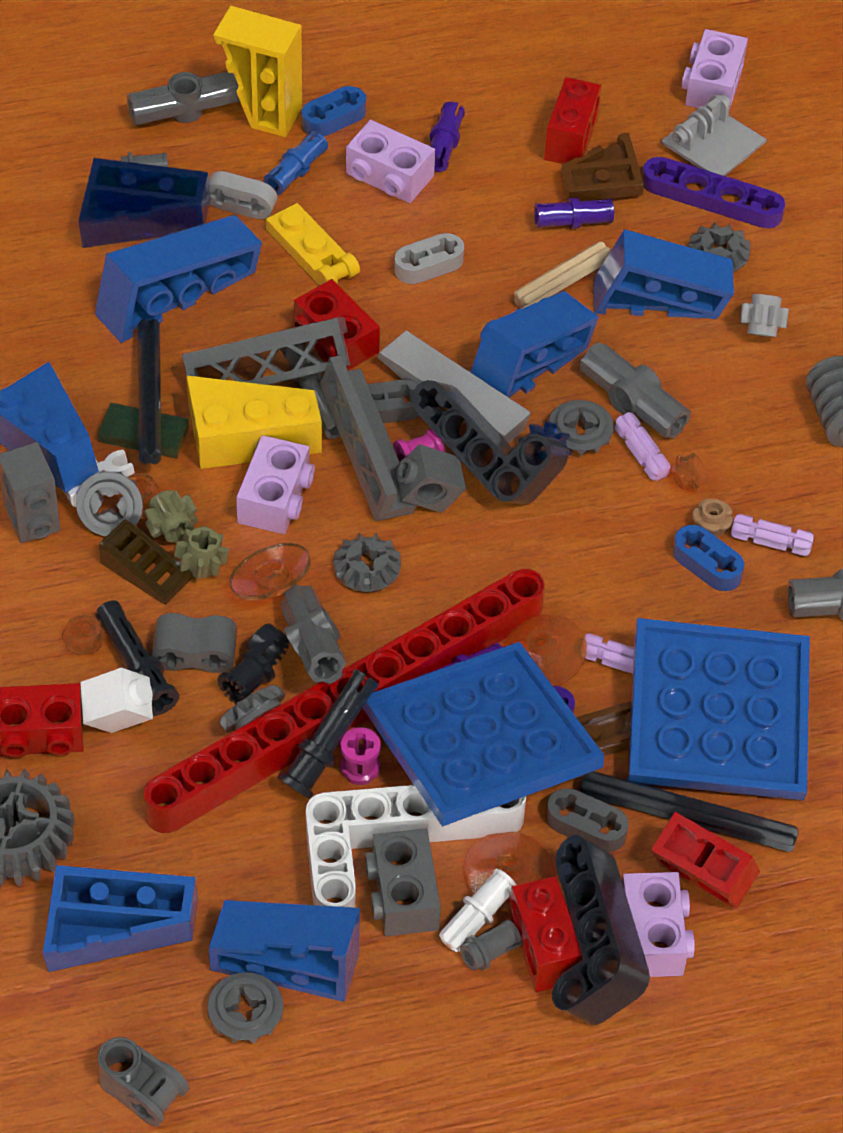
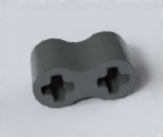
M178 613L161 615L156 621L152 656L160 660L165 670L174 671L185 668H197L212 673L229 671L234 664L238 627L232 619L219 615L205 618H192Z

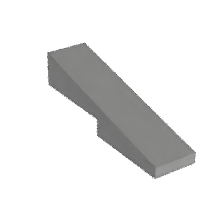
M405 331L379 352L378 358L402 380H412L418 384L426 380H432L456 387L508 443L525 430L531 412L410 332Z

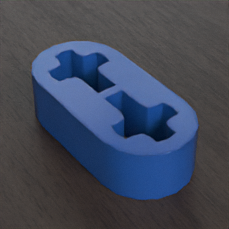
M345 86L308 102L302 108L303 131L306 134L316 131V136L318 133L327 136L360 121L366 114V95L364 91L354 86Z
M688 525L678 530L675 535L673 554L681 565L716 590L730 591L739 586L742 580L744 561L735 550L701 526ZM685 544H687V545H689V546H692V547H691V548H687V547H685ZM695 544L700 545V549H699L698 547H696V546H693V545H695ZM717 567L721 570H724L728 567L732 569V571L730 572L729 570H724L722 572L717 571Z

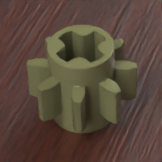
M163 491L155 495L149 502V509L144 511L148 518L145 523L153 538L162 534L165 541H182L185 530H194V524L198 523L195 515L197 508L190 495L181 498L177 491Z
M207 526L199 527L192 531L186 529L183 541L176 543L174 556L181 559L179 570L181 572L189 570L192 572L193 577L199 580L211 574L217 577L220 565L227 563L229 553L228 548L222 547L224 535L217 534L214 530L207 528Z

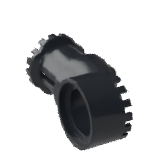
M270 623L263 625L250 639L247 651L242 657L243 661L230 672H223L218 676V685L221 686L220 689L222 691H227L224 695L226 697L230 695L229 700L231 702L234 701L236 705L247 698L261 684L270 683L275 678L273 665L278 664L275 660L281 661L282 657L280 654L285 655L287 652L284 648H289L288 644H290V641L286 634Z

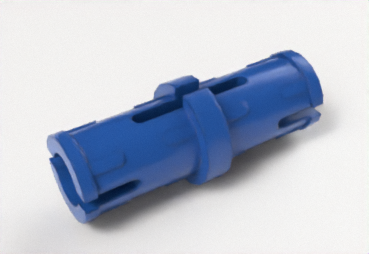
M311 131L298 146L288 149L282 155L283 159L264 176V183H267L276 190L277 195H281L299 176L303 177L307 174L311 163L328 149L325 137L320 133L316 136V131Z

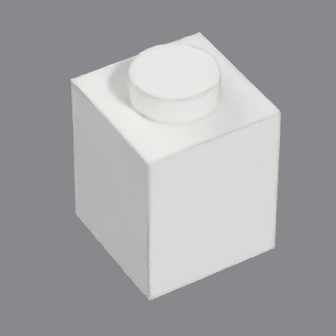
M119 668L80 682L83 724L113 733L153 719L151 702L153 693L150 686V677Z

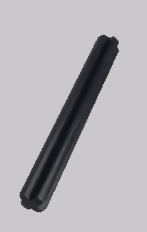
M144 318L138 323L139 460L144 465L149 463L156 465L161 461L162 452L160 323L156 319L147 320Z
M595 771L584 774L580 785V792L595 799L671 819L673 814L677 812L705 829L788 852L792 851L796 844L798 828L794 825Z

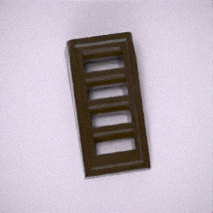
M126 519L110 532L99 545L101 564L165 605L193 578L192 572L189 570L181 572L179 570L181 564L140 528ZM138 553L142 555L135 563L131 561ZM153 563L156 564L148 574L145 572ZM166 572L171 574L162 585L157 583Z

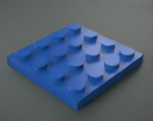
M637 618L634 640L627 780L642 784L804 800L807 794L810 636Z
M520 642L373 692L363 706V710L442 827L603 768L604 754Z

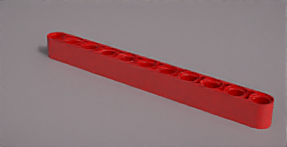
M519 569L342 669V677L331 684L320 682L155 776L147 782L144 788L145 815L149 827L160 833L174 832L292 764L300 751L298 744L301 740L304 741L305 738L309 740L312 738L355 669L366 674L358 686L357 692H360L369 678H372L379 684L373 691L376 692L452 663L453 657L460 654L469 656L490 647L492 644L499 643L534 623L542 614L545 589L544 579L539 573L531 569ZM363 707L348 730L369 719ZM317 717V718H319V719H308V718ZM280 738V739H283V740L274 741V740H271V739ZM239 759L246 760L244 762H235V760ZM208 781L206 784H198L197 782ZM167 802L172 803V804L167 805V806H160V805H158V804L167 803Z

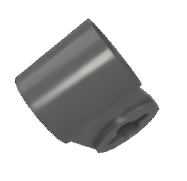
M126 1037L109 1039L101 1046L98 1052L99 1082L103 1090L130 1108L140 1119L149 1125L159 1126L164 1120L163 1113L177 1096H184L190 1089L186 1079L174 1067L158 1060ZM118 1062L131 1066L123 1072H115L109 1068Z

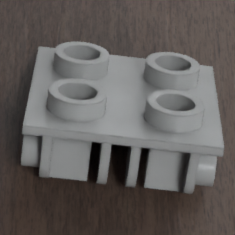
M721 94L720 96H712L709 103L697 108L695 112L688 116V120L683 124L676 125L673 132L665 137L661 143L697 167L726 176L766 143L767 139L729 116L728 112L731 102L726 95Z

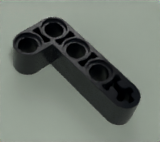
M426 380L418 384L413 391L412 404L415 411L489 492L500 501L521 505L530 504L546 489L567 463V448L563 442L555 438L537 434L528 435L513 449L453 385ZM440 405L442 408H447L448 410L441 409V408H437V407ZM466 420L467 429L461 437L459 428L461 423ZM545 445L547 450L546 459L540 464L538 453L541 447ZM492 448L493 458L490 464L487 465L485 455L488 449ZM518 476L519 488L513 494L511 484L513 479Z
M574 835L561 843L556 853L555 862L583 960L565 971L557 979L552 990V1001L555 1007L589 1025H598L637 1000L648 987L650 974L615 858L609 852L581 836Z

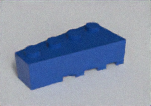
M232 215L107 253L95 315L118 341L123 343L133 337L132 330L138 328V323L142 319H156L161 323L163 322L162 314L177 306L185 310L195 305V301L204 292L210 290L214 295L255 273L262 242L236 215Z

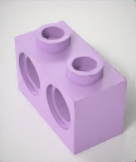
M705 29L701 43L694 42L689 64L693 65V68L686 67L681 89L687 90L685 105L699 108L709 103L712 96H720L721 94L726 95L732 105L744 66L748 38Z
M371 119L346 146V174L408 203L415 199L434 176V148Z
M264 435L261 436L236 497L237 523L286 534L291 519L297 520L300 515L303 503L302 490L303 488L309 489L314 478L315 465L310 464L309 446Z
M679 873L623 874L622 883L649 968L650 977L683 976L687 958L694 957V935L692 930H685L684 917H689L690 911L688 890H680ZM648 902H658L663 907H654L649 905ZM662 942L668 945L669 947L659 948L654 946L652 943Z

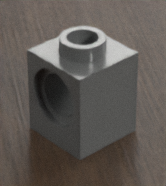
M419 444L396 467V476L402 501L443 513L466 490L460 459L455 455Z

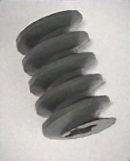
M833 356L818 362L806 376L805 384L809 393H811V399L820 417L828 441L835 446L843 447V356Z

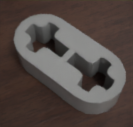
M224 171L214 172L203 189L204 198L212 206L255 219H265L270 216L278 199L276 191L267 183Z
M444 233L400 248L395 253L394 273L396 277L404 283L416 284L457 270L461 267L464 260L463 240L454 234Z

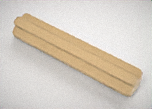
M597 242L517 289L514 292L515 304L522 309L539 302L543 298L553 296L601 267L611 251L610 248L606 247L603 242Z

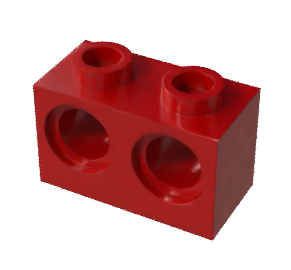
M565 77L547 126L544 160L565 164L574 158L585 156L598 119L601 84Z
M330 279L294 299L292 325L293 328L344 317L348 333L343 335L350 365L346 366L349 371L379 353L380 326L333 279ZM333 336L318 339L314 347L325 363L331 357L338 356Z
M80 683L0 687V756L19 758L29 754L51 753L53 755H66L70 752H84ZM21 723L16 726H10L11 724Z
M677 812L673 814L651 849L660 866L671 872H678L679 877L734 909H737L760 873L752 855Z
M553 876L511 886L509 916L511 922L517 927L521 935L522 941L520 942L522 945L520 949L535 992L553 989L555 982L565 971L583 960L572 920L557 878Z

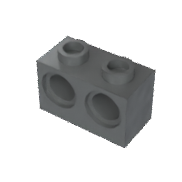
M38 442L0 453V478L4 506L20 542L41 539L51 533L61 531L55 480Z
M427 828L373 834V852L365 853L367 879H376L378 892H371L372 913L374 920L382 919L384 936L438 931L441 907ZM403 861L406 864L398 866L391 864V862ZM399 900H409L413 903L410 905H400L396 902Z

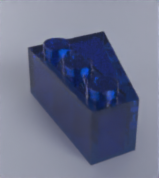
M94 158L78 221L83 248L162 237L206 224L211 201L208 172Z

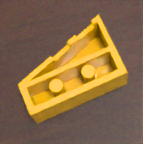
M230 6L213 36L216 43L221 44L228 58L225 62L228 73H234L239 85L236 92L251 128L286 138L302 109V25Z
M187 376L188 407L200 469L250 463L262 435L309 446V454L322 453V420L315 390Z

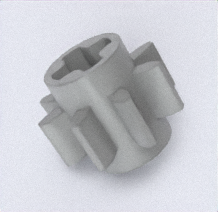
M752 294L751 304H742L740 322L748 323L747 334L777 337L778 327L787 328L789 309L781 308L782 297Z

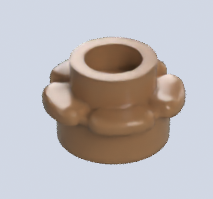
M705 499L700 501L698 508L693 510L692 518L695 525L705 528L716 537L723 535L733 523L732 509L724 501Z

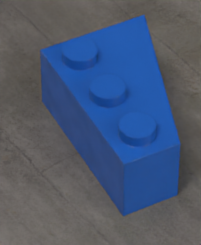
M624 229L593 279L594 313L606 314V308L631 309V315L643 316L644 310L668 311V317L718 319L734 295L732 259Z
M563 291L551 297L543 298L539 302L525 308L517 309L513 313L497 320H491L481 331V342L470 373L508 398L519 390L527 394L535 388V383L533 382L535 378L546 370L554 374L588 348L599 316L566 291Z
M47 362L0 391V444L8 450H13L38 442L54 477L55 485L67 493L83 483L88 477L98 473L99 470L89 434L50 362Z
M56 865L43 948V956L48 972L192 941L198 903L195 877Z
M224 900L209 945L210 971L227 975L244 972L256 973L268 978L279 987L345 1002L359 957L360 908Z

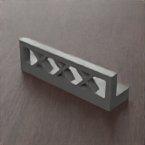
M344 317L182 354L187 376L198 377L196 368L211 365L224 373L221 380H228L230 377L239 382L268 385L325 371L328 362L324 363L310 353L318 339L333 336L338 356H342L345 366L350 365L343 335L348 333ZM310 342L305 350L297 346V344ZM289 347L302 355L294 369L287 372L271 363L279 349ZM271 351L267 359L258 355L259 353ZM246 356H250L263 364L256 377L249 381L233 372L239 360ZM306 359L316 364L302 368ZM232 360L228 368L219 364L221 362ZM268 368L277 373L263 377Z
M342 356L331 357L320 386L375 521L413 514L417 505L402 501L396 476V467L400 463L362 370L347 371Z

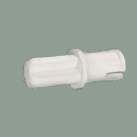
M496 868L493 874L472 897L466 896L463 899L465 905L440 932L441 941L454 952L460 951V947L465 944L467 937L474 936L485 923L490 925L493 922L492 915L510 897L511 886L517 885L514 880L505 872Z

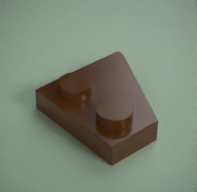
M629 133L619 135L617 143L606 149L599 145L588 151L585 156L574 158L562 165L561 178L567 200L569 198H578L579 201H591L643 195L644 183Z

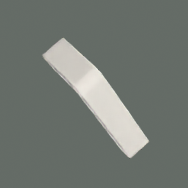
M414 785L325 792L315 795L306 805V840L313 905L355 908L356 885L351 849L373 847V834L427 828L429 842L508 836L519 831L524 823L526 796L503 804L512 808L506 809L497 806L442 827ZM417 812L423 815L412 816L409 813ZM375 816L378 819L367 820L364 817ZM331 820L333 823L323 824L319 821ZM332 858L338 861L334 863H326L323 860ZM340 898L343 901L332 903L327 901V899Z

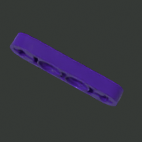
M653 157L644 164L642 175L644 188L653 194L761 228H774L782 222L785 201L780 194L664 157ZM689 183H699L704 187V189L701 191H693L688 189L685 185ZM725 194H734L738 196L741 200L737 202H728L724 200L721 196ZM747 201L751 202L750 206H747Z

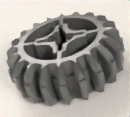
M6 768L3 778L0 779L1 887L7 878H14L15 883L20 887L23 877L28 875L38 882L41 877L40 870L42 868L54 873L56 867L55 859L66 860V855L68 854L67 846L72 845L74 840L73 826L75 825L74 814L71 813L70 801L66 795H61L60 788L56 782L47 785V780L42 773L31 780L30 774L26 769L22 771L19 777H12V774ZM26 807L38 811L45 818L39 817V813L28 811Z

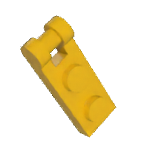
M298 203L266 219V230L318 285L330 279H333L338 284V280L343 277L350 279L360 273V266L356 258L351 253L346 254Z

